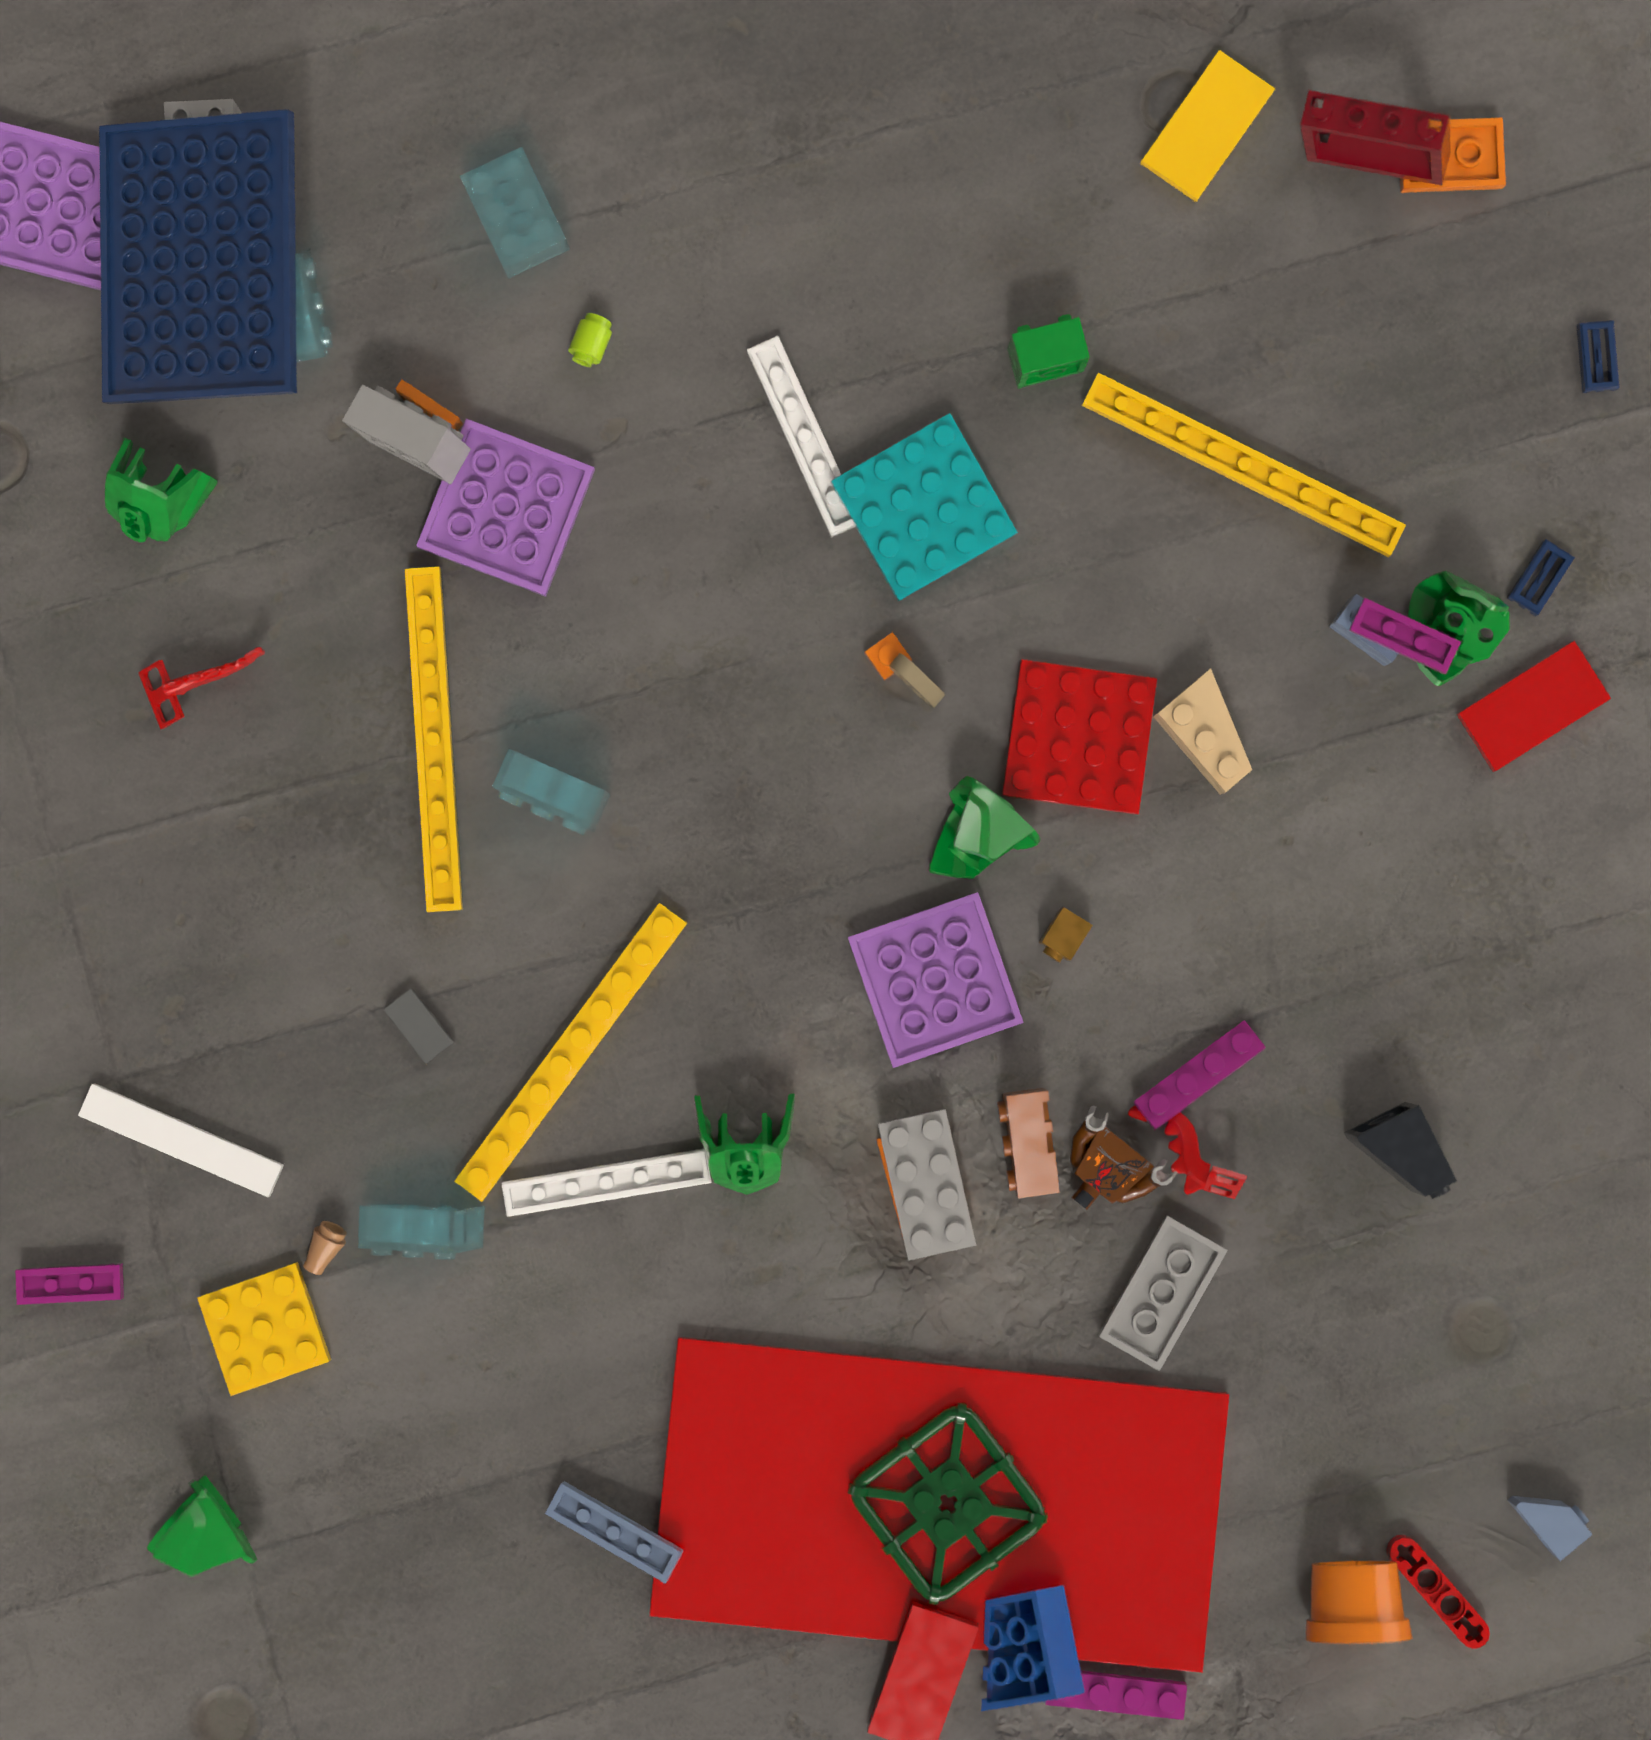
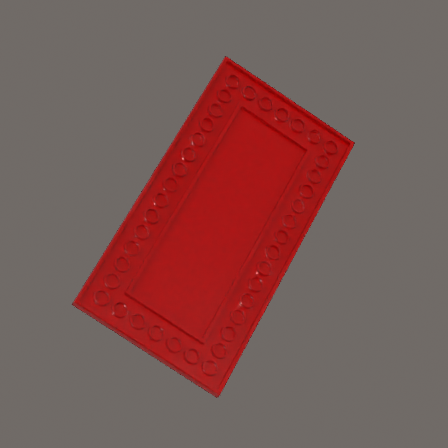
M678 1337L658 1535L684 1551L666 1583L653 1577L649 1616L898 1642L912 1601L978 1623L979 1629L971 1649L988 1651V1647L984 1644L985 1600L1064 1585L1078 1660L1203 1673L1230 1394L1217 1391ZM958 1403H965L967 1408L972 1409L981 1418L1006 1453L1010 1452L1014 1457L1013 1463L1040 1498L1045 1512L1048 1513L1047 1523L1043 1524L1034 1536L1000 1560L997 1568L993 1571L988 1569L954 1596L944 1601H939L938 1605L930 1604L928 1599H925L917 1592L890 1554L886 1555L881 1549L883 1544L854 1506L851 1495L848 1494V1486L850 1483H853L854 1479L863 1470L897 1446V1441L903 1436L908 1438L942 1411L952 1406H957ZM955 1420L915 1449L930 1471L950 1456ZM965 1422L959 1459L971 1476L974 1477L994 1462V1459ZM905 1456L868 1485L905 1490L919 1480L922 1475L910 1459ZM999 1471L980 1485V1488L992 1504L1030 1509L1002 1471ZM944 1494L940 1497L942 1504L939 1508L942 1511L945 1509L953 1511L955 1509L954 1503L957 1501L955 1496L948 1498ZM866 1497L893 1536L916 1520L901 1501ZM991 1515L975 1527L974 1531L990 1551L1028 1523V1521ZM921 1529L901 1546L931 1585L936 1546L926 1532ZM966 1535L946 1549L941 1586L981 1558Z

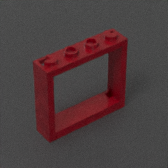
M1308 91L1300 123L1307 161L1442 186L1451 153L1450 115ZM1317 99L1324 100L1322 108L1318 107ZM1431 120L1441 121L1440 132H1438V129L1429 128ZM1319 133L1329 135L1328 143L1320 141Z

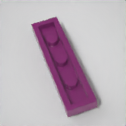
M1244 1020L1136 1099L1134 1104L1155 1131L1264 1051L1266 1047Z
M1081 1670L1085 1693L1044 1701L1045 1705L1184 1720L1187 1684L1184 1681Z

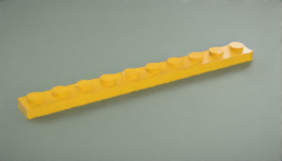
M1099 372L1082 406L1387 557L1392 555L1406 524Z
M441 568L405 569L426 911L463 910Z
M661 903L657 905L454 1182L481 1202L484 1201L688 924Z

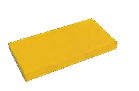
M1219 50L1140 164L1197 202L1271 97L1275 88Z

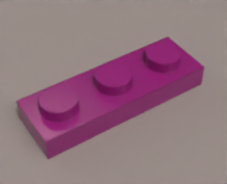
M1367 598L1363 599L1348 630L1442 674L1447 673L1461 644L1459 640Z
M123 1263L20 1268L15 1270L17 1305L121 1300L124 1298Z

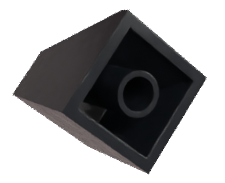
M1404 1102L1344 1132L1346 1138L1414 1193L1425 1197L1430 1195L1431 1199H1434L1451 1190L1449 1185L1457 1182L1420 1105Z

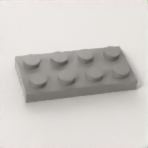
M946 1109L878 1123L908 1261L976 1246Z
M1165 1215L1098 1336L1160 1371L1228 1250Z

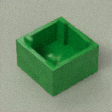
M1070 314L1059 316L1057 323L1030 329L1029 325L1019 326L1017 333L1011 335L1007 349L1017 388L1084 372L1090 358L1080 317L1072 319Z

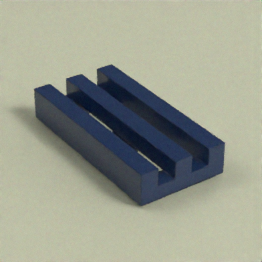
M1614 320L1579 323L1576 327L1582 393L1618 390L1620 387ZM1599 329H1604L1609 382H1604ZM1588 330L1591 331L1595 383H1592Z
M1545 539L1507 599L1517 602L1518 606L1523 609H1528L1532 615H1539L1575 557ZM1547 550L1552 552L1524 597L1521 596L1520 592ZM1560 557L1563 559L1562 563L1536 604L1532 603V597L1557 558Z

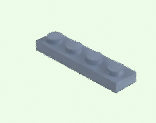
M565 1481L560 1484L545 1513L664 1583L669 1580L684 1551Z

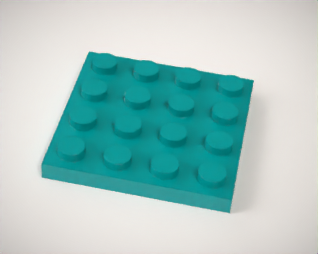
M950 413L830 482L898 601L1018 533Z

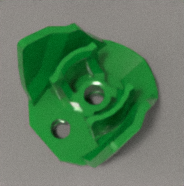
M123 437L120 449L106 475V509L110 516L120 523L122 532L130 539L142 543L148 537L155 541H168L175 532L189 524L216 487L218 480L197 469H193L186 475L182 466L176 464L166 481L152 487L144 484L141 480L147 472V467L142 462L145 449L140 447L125 471L133 442Z
M1442 571L1425 578L1414 588L1409 604L1408 618L1459 640L1461 644L1446 674H1442L1417 662L1419 669L1434 685L1441 686L1459 675L1469 664L1488 659L1510 630L1509 606L1498 597L1487 593L1450 572ZM1457 612L1462 618H1456L1452 613ZM1488 628L1493 632V635L1491 637H1484L1481 634V629Z
M965 776L949 792L954 806L936 843L928 867L929 872L949 877L973 879L1010 850L1028 849L1037 846L1040 842V837L1035 829L1015 812L1014 807L978 780Z
M788 1094L785 1115L781 1119L779 1136L773 1144L772 1119L767 1113H762V1132L753 1144H736L727 1129V1114H722L718 1120V1147H716L713 1140L710 1120L703 1113L700 1095L694 1096L699 1139L707 1151L708 1166L713 1181L725 1188L746 1195L778 1182L781 1173L783 1150L791 1133L795 1094Z
M206 1475L197 1481L192 1479L188 1482L194 1492L167 1519L147 1545L148 1551L153 1553L152 1555L155 1559L191 1577L239 1558L250 1564L258 1560L243 1530L238 1529L242 1525Z

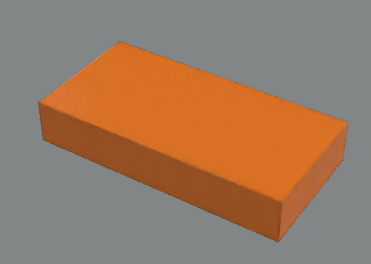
M403 379L395 388L396 393L401 399L417 405L429 417L432 418L433 415L439 416L452 425L451 428L457 431L463 425L458 416Z

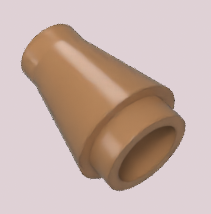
M322 1221L320 1226L314 1228L307 1259L303 1265L304 1268L313 1274L322 1275L327 1265L346 1244L344 1238L347 1232L333 1222Z

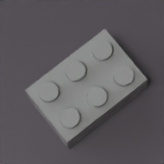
M362 384L342 420L368 442L450 485L471 450L462 441L464 435L451 428L452 425L436 415H433L432 418L423 413V409L407 400L404 403L395 399L394 394L378 385L373 390Z

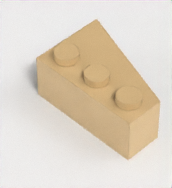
M1211 669L1205 672L1154 716L1156 721L1220 795L1226 793L1252 771Z

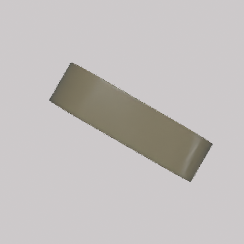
M899 653L889 665V668L932 708H935L945 697L944 692L903 654Z

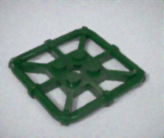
M958 1403L957 1406H952L942 1411L908 1438L904 1436L897 1441V1446L863 1470L854 1479L853 1483H850L848 1486V1494L851 1495L854 1506L883 1544L881 1549L886 1555L890 1554L917 1592L925 1599H928L930 1604L938 1605L939 1601H944L954 1596L988 1569L993 1571L997 1568L1000 1560L1034 1536L1041 1529L1042 1525L1047 1523L1048 1513L1045 1512L1040 1498L1013 1463L1014 1457L1010 1452L1006 1453L981 1418L972 1409L967 1408L965 1403ZM955 1420L950 1456L930 1471L915 1449ZM965 1422L994 1459V1462L974 1477L971 1476L959 1459ZM905 1456L910 1459L922 1475L919 1480L905 1490L868 1485ZM999 1471H1002L1030 1509L992 1504L980 1488V1485ZM945 1494L948 1498L952 1496L957 1498L953 1511L948 1509L942 1511L939 1508L942 1504L940 1499L942 1495ZM866 1497L901 1501L916 1520L893 1536ZM991 1515L1028 1521V1523L990 1551L974 1531L975 1527ZM921 1529L926 1532L936 1546L931 1585L901 1546ZM966 1535L981 1558L941 1586L946 1549Z

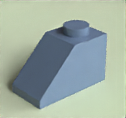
M1512 1496L1508 1499V1502L1548 1551L1559 1561L1593 1535L1585 1526L1589 1522L1588 1518L1576 1505L1570 1508L1559 1500Z

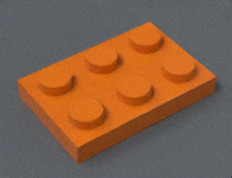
M1503 118L1450 119L1451 153L1442 186L1400 178L1401 193L1503 189L1506 186ZM1431 120L1429 128L1438 129V132H1440L1441 121Z

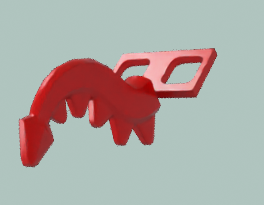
M256 647L246 653L244 657L233 662L194 672L170 680L163 660H158L138 672L160 729H165L185 717L177 695H184L195 687L219 680L245 668L258 657L264 655L265 650L262 647ZM156 667L162 679V686L154 690L150 683L148 672ZM169 699L174 709L175 717L167 722L160 706L161 703Z
M1135 1105L1129 1109L1128 1115L1144 1122L1147 1121ZM1180 1112L1167 1121L1168 1125L1164 1130L1165 1135L1178 1137L1168 1144V1149L1179 1155L1172 1164L1171 1171L1186 1174L1184 1193L1190 1195L1199 1190H1204L1235 1200L1246 1181L1247 1175L1212 1166L1210 1170L1211 1164L1201 1158L1198 1136L1194 1125L1187 1116ZM1216 1174L1225 1175V1176H1228V1177L1235 1178V1179H1237V1180H1236V1181L1230 1180V1179H1227V1178H1223V1177L1217 1176ZM1210 1185H1216V1186H1219V1187H1223V1188L1229 1189V1190H1231V1191H1225V1190H1222V1189H1218V1188L1212 1187V1186H1210Z

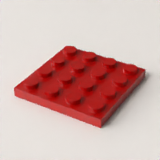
M1021 659L1002 796L1138 815L1157 678Z

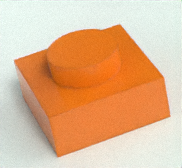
M893 632L865 651V655L884 681L895 674L889 668V665L899 653L912 661Z

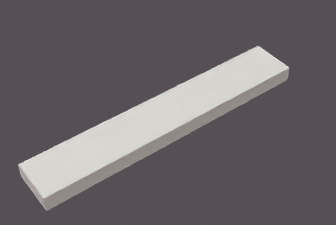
M776 336L747 349L749 358L830 536H836L855 527L830 483L831 480L840 476L841 473L779 337Z
M95 1083L91 1085L78 1116L266 1197L271 1196L284 1164Z
M703 1148L502 1182L506 1214L509 1217L712 1183L708 1166L707 1151Z

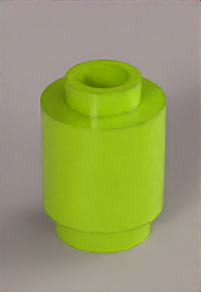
M587 313L585 319L580 320L568 349L573 355L572 360L585 367H591L592 364H600L612 335L610 331L612 323L600 315Z

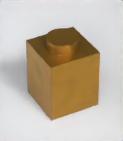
M1061 907L1039 943L1045 946L1043 953L1059 963L1063 958L1071 961L1093 925L1065 907Z

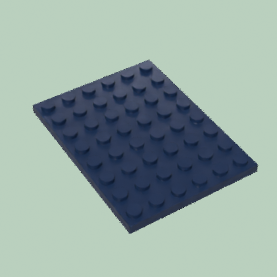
M286 109L99 126L102 402L106 404L297 394L294 112Z

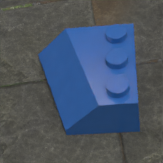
M1064 1585L985 1600L984 1644L988 1647V1666H983V1680L987 1681V1698L982 1699L981 1711L1056 1700L1085 1693Z

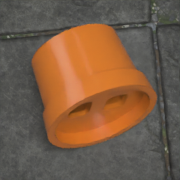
M1331 1561L1312 1563L1311 1618L1306 1620V1641L1361 1644L1399 1642L1413 1639L1409 1618L1404 1616L1397 1562Z

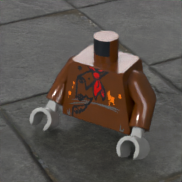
M1096 1106L1089 1108L1086 1120L1072 1138L1070 1162L1074 1166L1072 1172L1084 1182L1071 1198L1088 1210L1100 1194L1112 1204L1116 1201L1126 1203L1144 1197L1160 1185H1168L1173 1180L1177 1171L1167 1175L1161 1170L1168 1162L1167 1160H1160L1155 1169L1151 1171L1154 1166L1105 1127L1109 1114L1106 1113L1104 1118L1097 1119L1093 1116Z

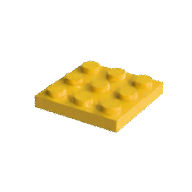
M298 1262L197 1297L230 1396L331 1361Z

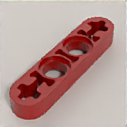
M1402 1534L1391 1538L1387 1545V1555L1390 1561L1397 1562L1398 1570L1465 1646L1472 1649L1484 1646L1489 1640L1490 1630L1483 1618L1411 1537ZM1402 1544L1404 1547L1411 1545L1408 1552L1418 1563L1412 1567L1404 1557L1401 1556L1397 1559L1396 1557L1399 1555L1397 1547ZM1424 1569H1431L1435 1572L1436 1579L1430 1587H1421L1418 1584V1574ZM1449 1595L1457 1597L1459 1602L1457 1610L1450 1614L1443 1613L1440 1607L1442 1599ZM1463 1616L1474 1627L1480 1624L1477 1628L1478 1637L1473 1638L1469 1635L1465 1638L1468 1631L1459 1621Z

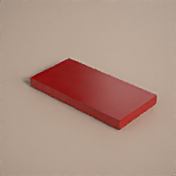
M1572 641L1456 715L1492 772H1495L1612 698L1576 642Z
M912 1601L870 1718L867 1733L887 1740H939L979 1629V1624Z

